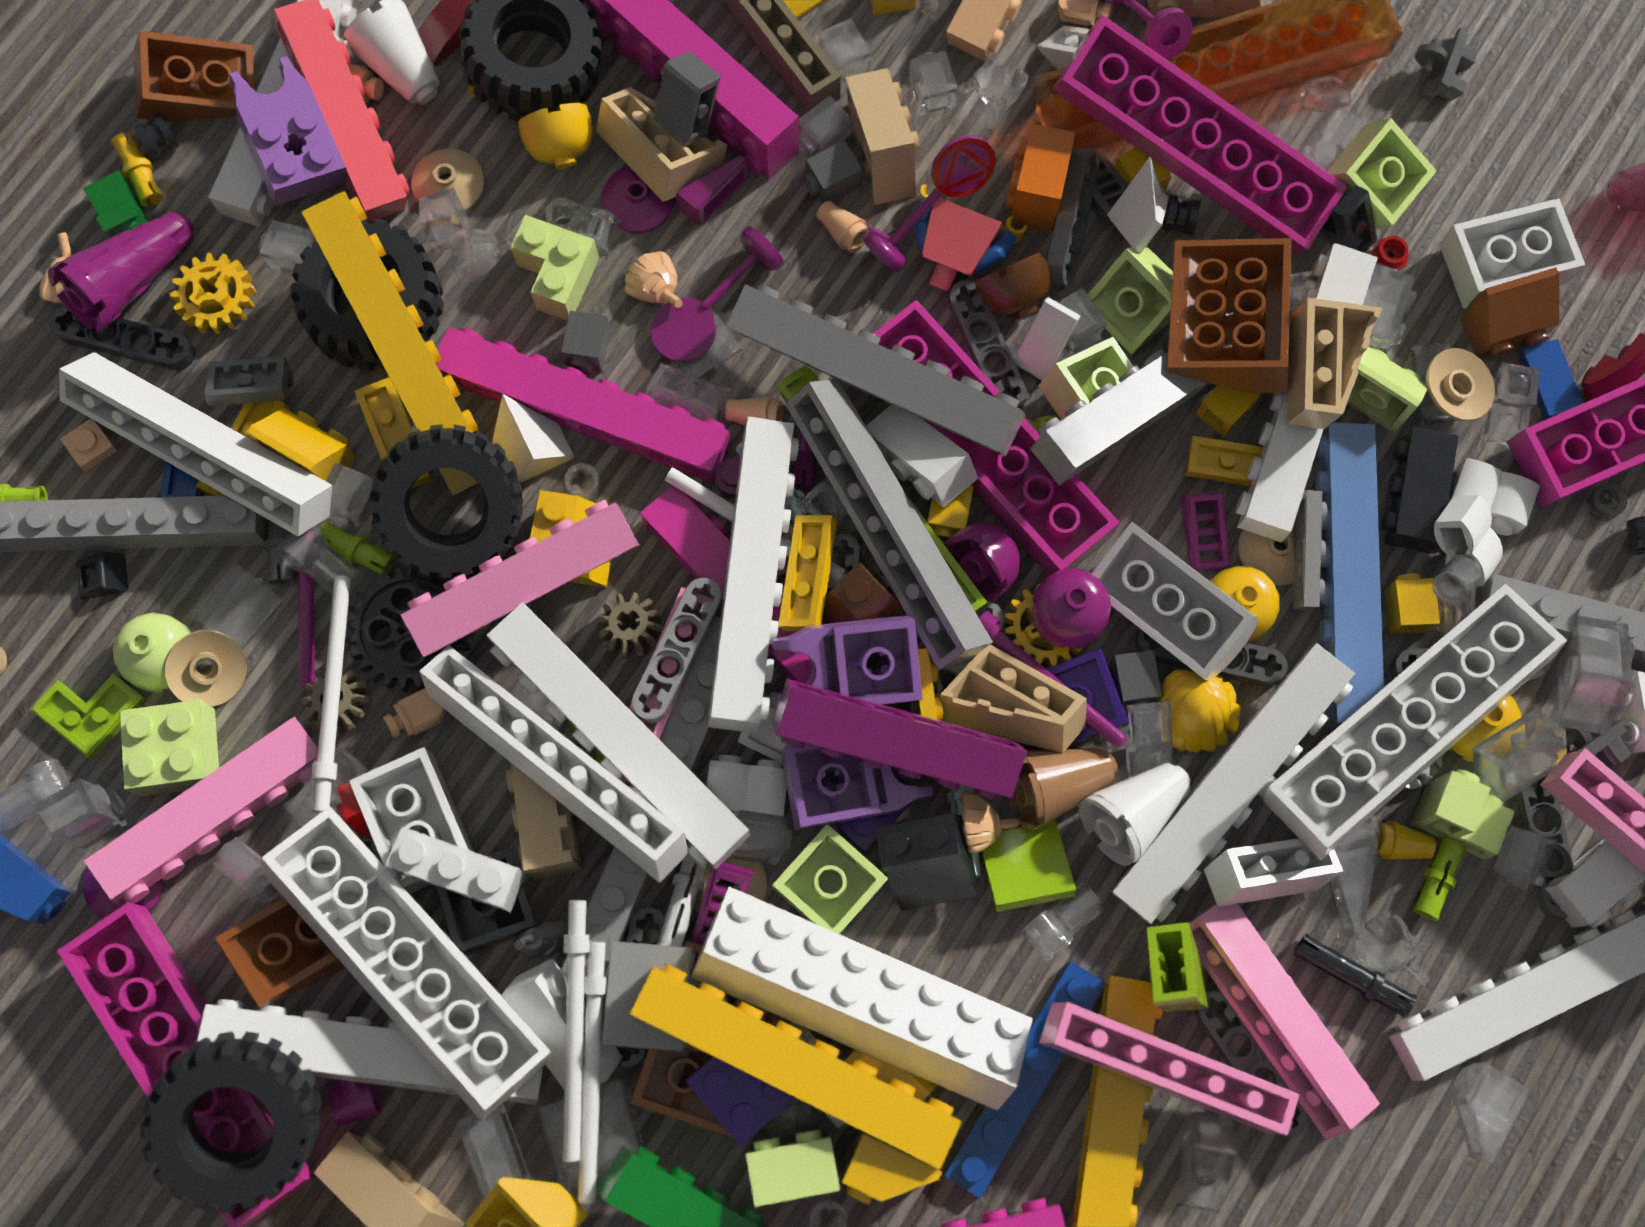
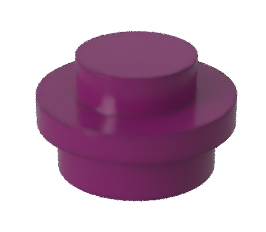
M738 458L724 460L718 465L715 472V482L718 489L729 496H736L740 459Z

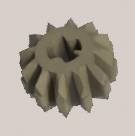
M636 592L630 595L629 602H625L622 594H617L616 601L618 605L616 607L607 602L603 605V609L609 616L597 617V624L604 628L598 632V637L600 641H609L606 648L610 653L617 651L621 647L620 652L623 659H628L631 649H635L638 657H643L644 650L642 645L646 644L654 649L657 642L651 635L658 636L663 631V627L656 623L662 618L660 610H651L653 601L650 598L643 600L639 604V595ZM625 621L628 623L636 621L637 629L627 628L624 630L622 624Z
M351 670L344 675L342 674L340 696L343 697V700L339 701L336 735H340L343 724L350 731L355 730L356 724L353 719L356 716L362 720L367 719V714L360 707L371 704V698L363 695L368 688L367 684L364 681H357V674ZM322 671L317 672L319 683L316 686L313 683H305V688L312 695L301 699V704L309 707L304 714L305 718L309 722L316 721L315 728L319 731L325 674Z

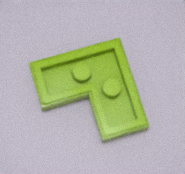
M112 673L87 702L64 683L56 680L30 710L87 758L93 760L120 730V711L139 708L146 699L119 676Z

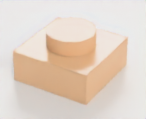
M91 418L60 438L76 463L85 472L118 451L99 423Z

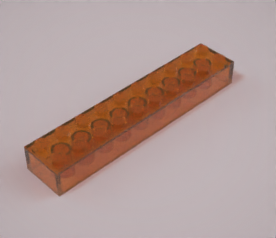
M1280 0L1193 27L1192 36L1187 46L1178 55L1167 60L1229 104L1235 105L1390 56L1403 31L1388 0ZM1065 67L1036 76L1031 99L1042 126L1076 132L1072 150L1076 146L1098 148L1124 140L1052 90Z

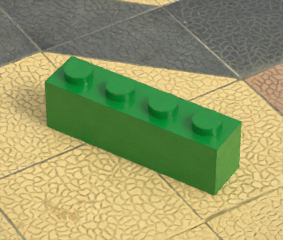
M622 1145L596 1189V1192L605 1202L650 1227H765L762 1225L765 1217L744 1204L740 1211L727 1204L730 1197L711 1185H708L707 1189L703 1191L693 1185L696 1179L694 1176L675 1165L671 1171L659 1166L660 1157L638 1145L635 1151Z

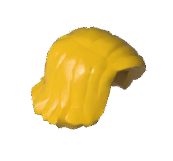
M1184 669L1174 670L1165 677L1161 687L1162 697L1158 700L1156 706L1157 718L1154 721L1155 728L1161 731L1162 740L1171 743L1174 748L1181 752L1185 749L1196 753L1201 750L1213 752L1216 751V746L1226 745L1228 743L1227 736L1235 734L1238 730L1239 721L1237 719L1241 710V706L1236 703V692L1230 682H1223V677L1220 675L1214 676L1210 680H1204L1196 672Z

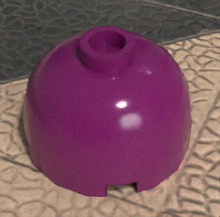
M990 523L970 524L945 542V547L948 546V551L986 601H994L1016 581L1021 566L1020 554L1012 536L1001 528Z
M1077 568L1058 570L1046 577L1036 589L1031 602L1033 626L1043 639L1053 646L1060 648L1063 646L1083 648L1097 640L1108 624L1111 611L1109 592L1101 580L1090 572Z

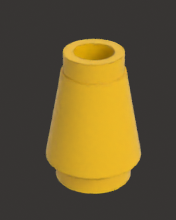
M1388 820L1386 823L1379 822L1374 827L1371 836V848L1374 854L1380 855L1384 860H1430L1436 851V840L1433 836Z

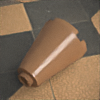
M1103 748L1066 749L1063 753L1051 750L1027 751L1012 798L1007 797L1011 809L1019 808L1024 817L1018 819L1022 827L1027 831L1039 829L1078 806L1088 795L1113 785L1115 776L1118 773L1117 763L1112 754H1107Z

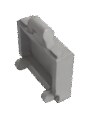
M612 941L602 1045L683 1051V1047H687L686 1042L629 1013L652 968L656 967L661 970L664 963L688 974L684 982L700 989L702 983L690 978V970L694 969L695 953H692V948Z

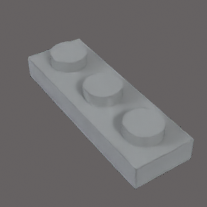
M1304 491L1295 518L1293 610L1309 611L1319 608L1320 602L1323 601L1325 596V581L1320 579L1321 563L1325 561L1326 543L1324 540H1321L1322 525L1325 524L1327 519V504L1322 502V491Z

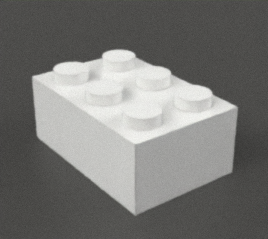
M1559 198L1454 224L1439 244L1464 310L1469 309L1486 288L1555 267L1559 272V286L1568 284L1585 266Z
M425 747L349 780L384 867L409 894L431 884L396 872L385 866L401 826L475 852L434 755Z

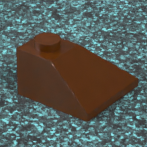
M858 563L827 595L822 624L907 614L893 590L869 565ZM874 652L867 659L866 665L871 667L872 670L883 657Z

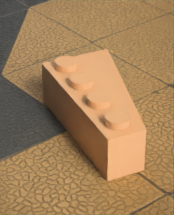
M963 0L946 31L948 44L986 62L991 52L997 53L1005 37L1004 30L1010 21L1013 22L1021 8L1022 0Z

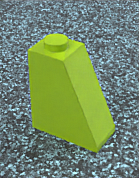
M1189 922L1148 927L1147 936L1155 1007L1167 1013L1208 1008L1204 969Z

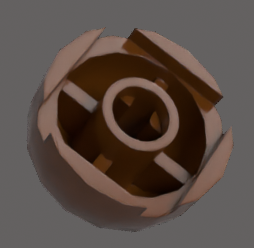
M1040 251L975 280L974 284L982 301L992 312L1000 315L1015 313L1017 319H1020L1038 311L1035 303L1043 299L1050 288V272L1047 262Z

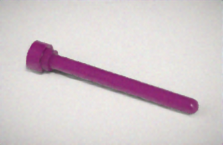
M319 524L298 536L299 684L302 688H305V683H315L314 532L318 530Z
M986 611L979 617L993 641L991 645L1067 687L1002 633L1004 629L999 625L1000 620L993 614ZM1086 703V723L1113 746L1122 747L1126 743L1125 734Z

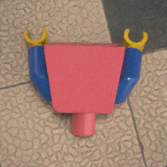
M922 185L920 188L918 206L929 196L926 194L927 185ZM941 195L913 226L916 247L922 251V257L936 263L929 285L949 292L957 272L971 278L975 273L982 274L987 272L1006 257L1014 244L1022 240L1027 230V225L1025 224L1021 230L1013 229L1011 224L1014 217L1010 216L1003 228L1002 222L942 199Z

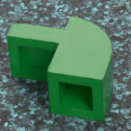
M120 170L83 187L99 215L96 217L104 232L108 230L111 237L148 222Z

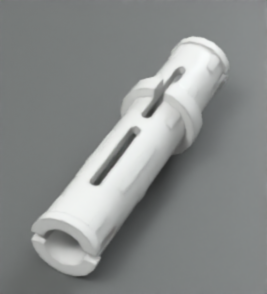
M689 854L684 857L679 874H675L672 884L675 885L657 945L682 947L697 895L703 892L705 883L702 879L706 865L702 868ZM693 868L694 870L692 873V877L687 888L686 896L684 897V893L690 878L691 870ZM680 908H681V913H680V916H679V919H678V922H677V926H676V929H675V932H674V935H673V939H672V938H671L672 932H673V929H674V926H675V923H676V919H677L679 910H680Z

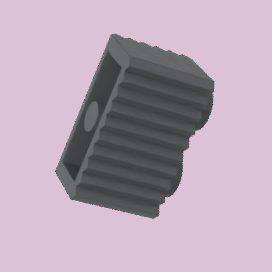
M687 51L676 58H670L664 64L661 70V79L663 81L660 85L662 87L655 99V104L657 105L655 108L657 110L653 118L686 146L707 134L720 82V74L715 73V69H710L709 65L704 64V60H699V56H694L691 51Z

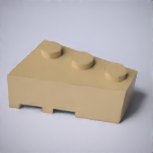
M888 68L845 77L847 105L858 145L861 144L866 158V162H863L865 174H871V197L874 206L916 197L915 154H920V144L917 132H910L911 119L908 107H901L902 93L899 82H892Z
M1307 298L1290 314L1287 424L1325 429L1343 415L1359 373L1357 369L1363 353L1368 349L1371 341L1369 337L1375 321L1380 317L1383 307Z
M511 763V769L506 770V780L509 792L514 793L516 808L512 809V817L515 830L519 832L520 848H518L522 871L535 880L582 871L573 813Z
M347 1131L314 1171V1174L367 1227H463L465 1224L440 1203V1200L432 1192L411 1178L413 1174L397 1160H390L383 1153L386 1149L383 1144L368 1133L364 1137H360Z

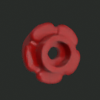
M1388 236L1381 239L1372 250V256L1378 257V267L1384 271L1400 270L1408 262L1409 247L1398 236ZM1388 252L1391 253V254H1393V257H1392V258H1391V257H1388V255H1387Z

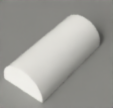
M1133 522L1128 525L1091 573L1101 580L1109 592L1112 607L1204 680H1210L1212 677L1217 676L1230 664L1247 643L1258 622V618Z

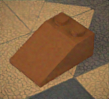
M139 30L133 50L136 118L152 120V117L158 113L167 122L237 116L236 98L229 81V73L236 71L255 90L252 45Z
M285 898L278 900L215 937L216 942L258 1008H262L346 968Z

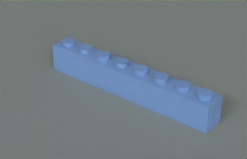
M1331 423L1323 430L1315 455L1316 458H1320V471L1316 474L1315 491H1322V502L1327 504V519L1325 524L1322 525L1321 530L1322 540L1326 543L1325 561L1321 563L1323 579L1325 581V596L1323 601L1320 602V605H1324V619H1321L1319 624L1320 642H1325L1326 651L1356 673L1348 682L1353 686V689L1339 705L1332 702L1323 713L1328 717L1327 730L1338 728L1384 688L1375 424Z

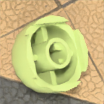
M153 612L138 615L125 623L116 635L112 649L114 664L123 678L137 688L155 693L163 692V689L169 688L164 674L167 655L172 646L179 639L191 633L187 626L169 615Z

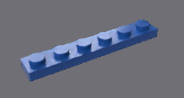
M1072 961L1067 964L1030 1027L1017 1088L998 1111L984 1105L944 1176L981 1199L1065 1054L1039 1043L1052 1003L1068 1002L1090 1011L1106 984L1104 981Z

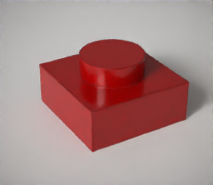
M350 782L337 787L342 802L336 805L339 817L347 826L352 825L360 838L371 834Z

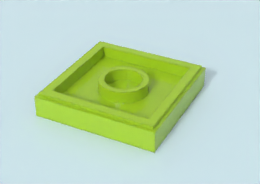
M1056 820L1035 830L1027 831L1024 827L1003 830L993 844L981 851L996 912L1076 896V887Z

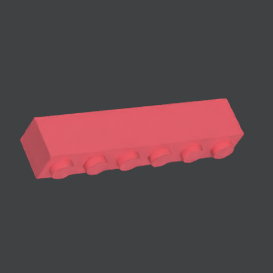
M303 0L274 9L275 27L293 67L308 81L345 163V183L352 199L358 198L368 217L366 219L367 223L405 210L407 196L410 195L407 181L403 174L397 175L392 163L395 162L392 148L387 140L382 142L377 131L380 129V123L375 110L372 107L368 109L362 98L365 96L364 86L358 74L352 75L348 64L351 61L344 42H337L333 33L336 27L330 10L328 8L322 9L319 0Z

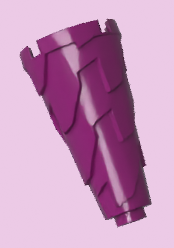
M170 211L153 221L142 223L131 230H125L95 246L57 262L48 270L50 284L53 287L60 282L64 291L59 293L57 297L63 305L88 329H92L95 326L96 332H100L108 327L124 311L126 306L152 283L155 276L176 257V254L193 240L192 232H194V226L185 214H177Z

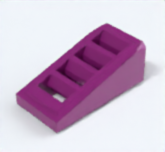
M740 155L682 188L676 193L678 208L698 226L702 225L748 179L747 159Z
M1224 491L1180 496L1181 514L1190 566L1196 571L1230 568ZM1210 505L1211 513L1196 514V506ZM1213 520L1214 528H1197V521ZM1215 535L1216 543L1199 544L1198 537ZM1218 550L1219 558L1200 559V552Z
M725 862L716 870L712 867L692 943L703 946L715 916L709 914V911L716 912L722 900L713 898L715 894L724 897L729 886L717 883L718 878L740 884V890H736L748 894L753 870Z

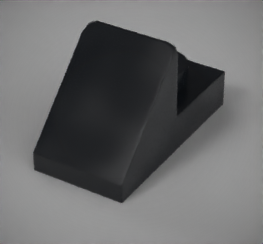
M1356 185L1345 197L1339 200L1332 210V213L1320 230L1332 245L1336 243L1365 253L1377 241L1368 190Z

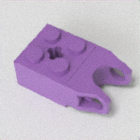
M287 56L279 58V69L283 78V85L278 91L271 94H262L253 90L242 79L238 71L229 73V81L236 98L237 121L274 206L344 184L346 173L345 163L308 81L293 67ZM293 151H298L301 154L294 155Z
M908 615L807 626L790 636L772 639L774 650L801 652L810 658L812 665L811 675L805 684L878 704L923 700L915 619ZM875 652V654L883 657V661L876 663V670L871 671V667L866 665V661ZM782 693L777 694L778 703L780 702Z
M805 743L802 748L791 745L785 746L780 752L795 831L894 813L912 801L933 796L932 787L920 788L900 783L894 777L891 765L883 764L881 769L873 768L860 763L857 756L844 753L843 758L832 757L820 752V746ZM825 772L830 773L831 778L837 777L839 784L832 791H828L827 787L824 788L821 780L825 777Z

